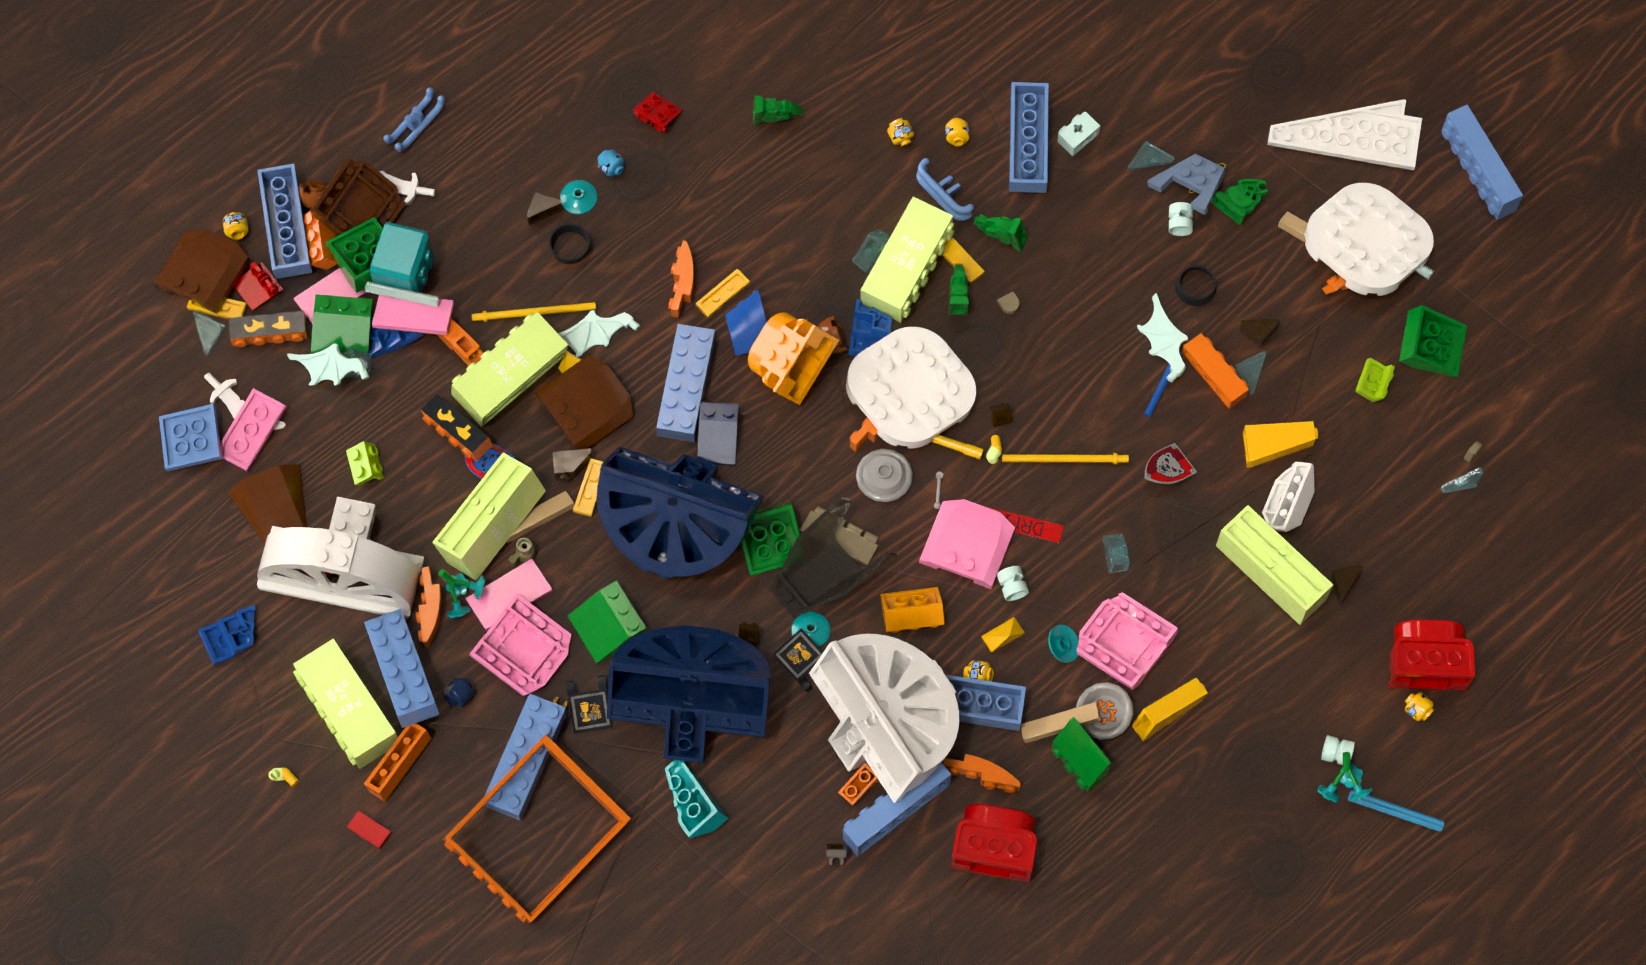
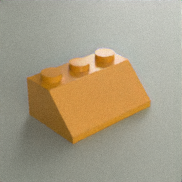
M938 587L880 594L886 632L896 633L906 629L918 630L922 627L935 628L939 625H944L943 603Z

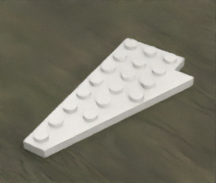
M1403 99L1271 125L1267 145L1414 170L1422 118L1404 115L1406 100Z

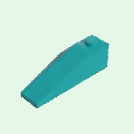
M673 760L665 768L669 787L674 797V807L677 808L679 816L677 817L678 822L689 838L713 832L729 819L720 804L685 761Z

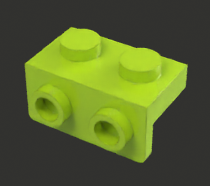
M1368 358L1355 392L1371 402L1384 399L1388 393L1389 382L1394 376L1395 366H1384L1378 361Z
M363 441L346 450L355 485L360 486L372 479L382 480L384 478L383 468L378 457V449L375 444Z

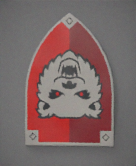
M1175 443L1154 453L1145 467V479L1159 484L1178 483L1197 474L1196 469Z

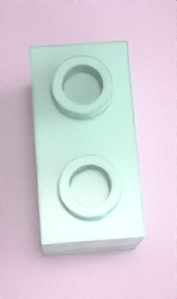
M1083 112L1081 115H1076L1068 126H1063L1059 130L1057 142L1074 156L1099 135L1100 125L1087 112Z

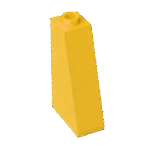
M1314 421L1245 425L1243 438L1247 468L1313 446L1315 440L1318 439V429L1314 428Z
M1197 678L1184 684L1144 708L1132 724L1133 729L1142 741H1145L1202 702L1208 694L1205 686Z

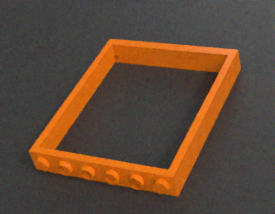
M544 735L443 840L445 841L444 846L449 851H455L460 856L458 859L466 867L470 865L474 869L472 873L480 881L484 879L489 884L487 888L494 895L498 893L503 898L501 902L510 909L512 907L517 912L516 916L520 921L531 923L631 818L547 735ZM543 746L618 822L553 890L528 913L453 837Z

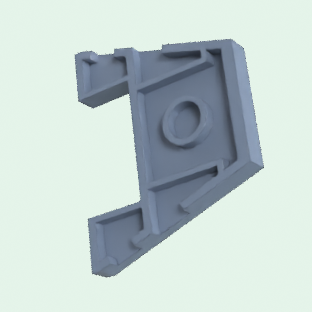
M1194 154L1147 181L1148 187L1161 193L1172 181H1175L1197 192L1200 195L1191 203V208L1205 215L1209 204L1213 201V195L1218 190L1225 175V168Z

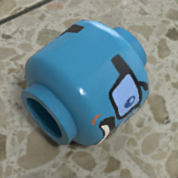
M614 149L604 150L597 158L598 167L609 177L619 176L625 169L624 158Z

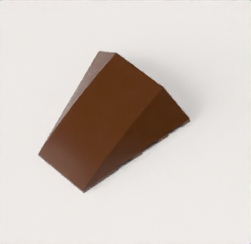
M300 465L274 466L243 478L227 492L264 543H266L272 526L307 528Z

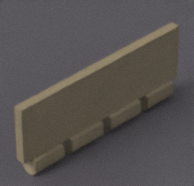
M817 506L814 512L810 511L800 529L801 532L868 566L879 547L876 544L879 537L868 531L862 537L864 529L852 523H849L847 528H844L847 522L845 519L832 514L829 520L827 518L830 512Z

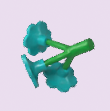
M441 569L438 575L448 583L446 590L451 592L454 601L452 602L453 609L447 612V616L449 618L464 616L471 609L468 606L461 607L457 597L465 595L468 587V589L475 591V599H479L483 593L485 578L481 575L477 583L469 582L461 573L454 576Z
M1349 752L1342 754L1343 768H1341L1335 781L1329 787L1320 785L1317 790L1325 799L1335 803L1340 798L1335 793L1338 782L1345 784L1349 789L1354 788L1355 794L1349 798L1350 801L1359 800L1373 791L1372 788H1362L1361 777L1363 776V771L1351 764Z

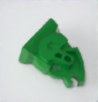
M758 95L754 97V125L762 122L775 123L789 118H797V115H803V108L787 100L776 101V98L764 100L762 96Z
M1258 179L1239 180L1237 185L1229 187L1225 193L1218 191L1214 195L1212 204L1241 226L1245 216L1254 211L1260 203L1262 196L1267 195V189H1260V187L1266 186V181Z
M980 214L979 217H975L973 222L987 236L992 239H999L1002 244H1011L1016 251L1022 252L1028 236L1021 218H1015L1014 220L1005 216L987 218Z
M955 263L950 281L948 315H967L969 305L967 276H965L963 264Z

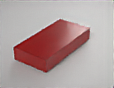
M360 811L356 813L347 826L349 830L378 849H381L392 834Z

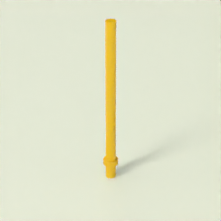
M596 302L496 312L483 311V313L472 314V321L484 320V322H488V320L534 315L536 312L544 315L596 310Z
M1113 453V455L1002 454V462H1113V464H1117V462L1128 463L1129 455H1117V453Z

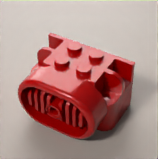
M1425 619L1407 620L1398 623L1394 627V646L1390 652L1389 670L1391 671V680L1388 683V688L1467 690L1475 677L1474 646L1465 637L1464 625L1450 620Z
M970 804L966 806L963 821L957 827L950 868L1029 883L1037 838L1034 834L1035 818L1024 811L995 805Z

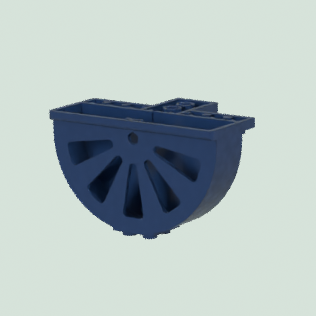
M620 446L602 463L597 485L599 515L612 542L627 558L635 563V566L640 567L645 572L657 573L662 578L700 574L711 570L726 560L751 528L757 508L762 503L764 495L717 480L716 475L719 465L686 454H682L674 464H670Z
M681 625L647 631L622 644L610 661L607 719L665 725L664 759L703 763L706 751L707 730L765 737L771 677L770 666L764 655L753 645L737 636L720 631V629Z

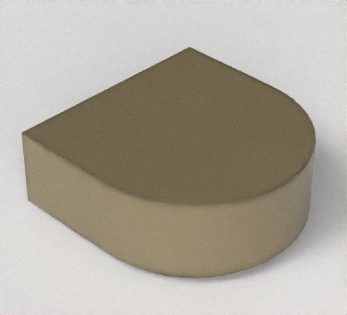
M1013 291L997 299L999 307L1006 314H1013L1019 308V299Z
M1476 441L1467 451L1464 459L1471 462L1481 450L1483 444Z

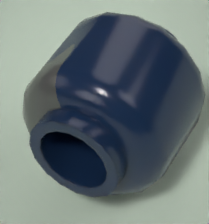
M454 678L444 689V699L453 707H462L473 695L471 682L465 678Z

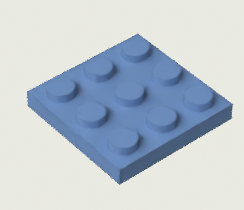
M214 404L159 416L164 466L167 472L222 459L216 406Z

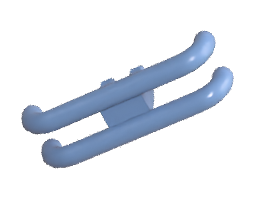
M428 87L424 99L417 107L414 106L412 108V112L404 117V121L390 136L388 134L384 136V141L387 144H391L407 128H410L412 133L402 143L395 144V149L398 152L406 150L440 113L445 104L444 96H438L436 106L424 118L422 111L431 102L434 95V90Z
M922 159L916 174L919 184L947 213L953 215L955 220L966 221L970 219L974 206L968 204L962 207L951 197L960 190L961 185L956 183L945 191L944 188L953 181V177L951 175L947 176L937 183L927 173L929 159Z

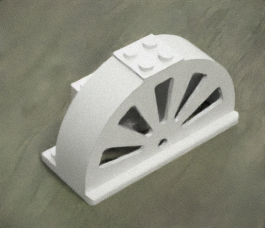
M337 497L329 530L323 528H281L272 526L262 554L257 574V586L259 590L380 615L401 609L405 620H407L411 615L424 557L395 551L369 540L376 515L375 504ZM294 569H301L307 574H309L311 577L304 575ZM324 572L340 575L338 582H330ZM359 581L369 584L368 586L348 587ZM375 595H388V596H391L392 598L381 597V596H375Z
M880 634L849 636L829 643L810 671V676L840 720L839 725L828 739L848 772L861 767L864 763H868L894 803L900 801L908 791L926 781L953 747L959 728V709L954 686L949 682L942 668L935 660L930 659L925 653L909 643Z

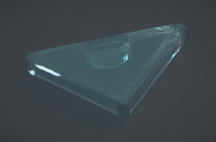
M1145 141L1127 169L1131 171L1172 163L1175 157Z
M194 311L193 315L205 355L209 356L225 330V326Z
M1266 351L1234 365V369L1240 379H1243L1248 384L1250 396L1254 395Z
M1478 468L1442 485V493L1477 487L1483 475L1482 468Z

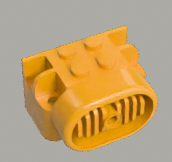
M786 312L778 313L767 321L753 343L748 355V364L753 372L762 377L763 383L767 387L800 405L839 340L805 319H797Z

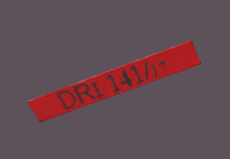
M993 509L1005 516L1015 527L1014 532L1057 543L1060 542L1063 525Z

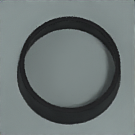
M566 223L558 226L551 233L549 247L558 261L565 264H575L582 261L588 253L590 237L582 226ZM566 232L580 234L587 243L584 253L573 259L562 258L554 252L556 239Z
M1192 265L1180 273L1176 280L1175 290L1178 297L1184 303L1191 306H1202L1214 298L1216 279L1208 268L1201 265ZM1192 270L1202 271L1213 280V289L1204 297L1189 296L1181 287V276Z

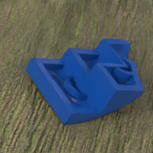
M755 290L753 294L744 301L742 300L734 309L725 314L735 356L749 353L753 343L767 323L759 290Z
M856 299L849 355L857 356L863 350L889 335L892 317L879 312L874 307L869 308L862 304L861 300Z
M372 327L370 333L372 347L368 355L374 358L390 353L415 341L424 333Z
M254 605L240 609L236 614L219 619L217 623L199 629L198 633L213 666L229 660L253 646Z

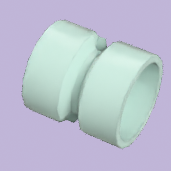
M1185 202L1171 204L1169 206L1170 220L1168 232L1175 236L1190 235L1193 232V209L1191 204Z
M1011 566L997 573L1000 585L1004 586L1002 592L1006 601L1023 598L1029 593L1026 582L1022 581L1024 575L1020 566Z
M1327 735L1321 760L1328 762L1336 760L1337 764L1343 765L1342 754L1349 752L1352 758L1355 742L1344 739L1339 742L1338 738Z

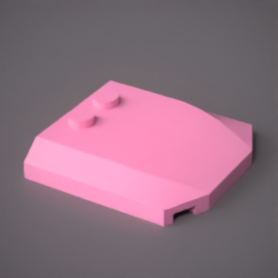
M965 499L943 501L919 563L934 569L942 568L972 579L975 584L992 589L1015 527L1001 512Z
M1121 592L1118 594L1119 596L1103 601L1080 630L1077 654L1131 690H1134L1140 685L1173 642L1178 628Z
M517 593L470 652L469 656L522 696H526L543 688L568 655L571 634Z

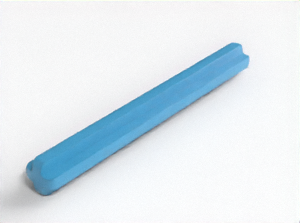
M1355 790L1349 792L1348 800L1355 794ZM1370 795L1351 801L1439 832L1444 827L1443 820Z

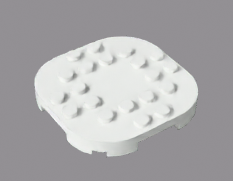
M1355 183L1341 189L1311 215L1304 234L1306 249L1316 262L1321 259L1347 281L1345 286L1363 295L1377 293V296L1395 291L1403 280L1419 267L1422 268L1430 256L1434 243L1432 231L1420 215L1389 190L1371 183Z
M921 327L900 328L863 350L850 364L846 380V390L852 404L858 405L878 430L877 434L884 441L896 447L901 445L908 446V448H918L927 445L932 438L957 422L961 423L969 415L976 397V385L970 371L940 336Z

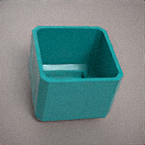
M390 222L384 224L370 266V274L374 284L376 283L377 285L378 283V286L383 284L385 287L387 285V288L389 285L391 289L392 287H396V289L398 287V290L403 288L405 291L407 289V292L412 290L414 293L416 291V294L420 292L421 295L423 287L427 283L428 272L432 268L434 257L426 231Z

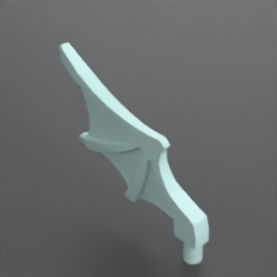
M1155 293L1152 297L1154 312L1151 319L1143 326L1137 325V328L1151 342L1152 349L1149 350V354L1160 356L1171 365V373L1166 378L1168 381L1173 382L1183 374L1186 368L1180 356V346L1183 342L1188 341V337L1171 323L1160 304L1157 293Z
M592 310L578 324L558 334L575 351L576 357L579 358L593 346L604 345L607 348L612 335L619 328L624 326L627 329L630 326L637 331L640 325L634 321L632 316L625 312L611 318H601Z
M336 343L314 354H287L290 360L299 361L308 369L312 379L309 385H317L323 380H332L334 385L337 386L341 383V379L352 371L360 373L362 380L369 378L366 370L368 367L362 358H347L343 356Z

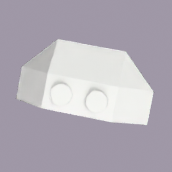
M1294 462L1292 467L1275 480L1262 511L1265 521L1274 530L1287 532L1302 524L1315 492L1313 464Z

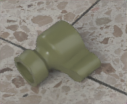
M523 537L517 541L516 553L509 557L511 566L515 567L520 561L525 563L535 558V547L528 538Z

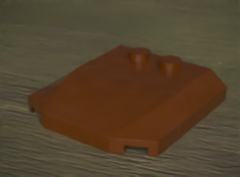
M346 158L314 203L310 212L336 235H340L373 217L376 218L382 227H384L386 222L393 223L405 203L398 194L397 186L368 162Z
M187 230L152 284L157 289L169 294L171 292L217 314L250 259L237 242L208 230Z
M590 355L534 393L544 408H547L575 450L590 448L633 418L629 393L607 364Z

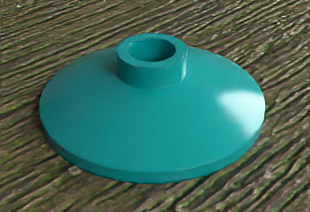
M576 180L568 183L562 189L560 200L566 211L581 215L588 213L595 207L597 192L589 182ZM576 193H581L582 195H581V196H576L575 194H576Z
M805 612L799 615L792 624V636L802 629L819 648L829 639V622L819 613ZM808 626H813L815 629L809 631L807 628Z
M1066 625L1053 627L1049 633L1048 643L1054 657L1063 663H1070L1078 657L1077 647L1079 640L1075 632Z

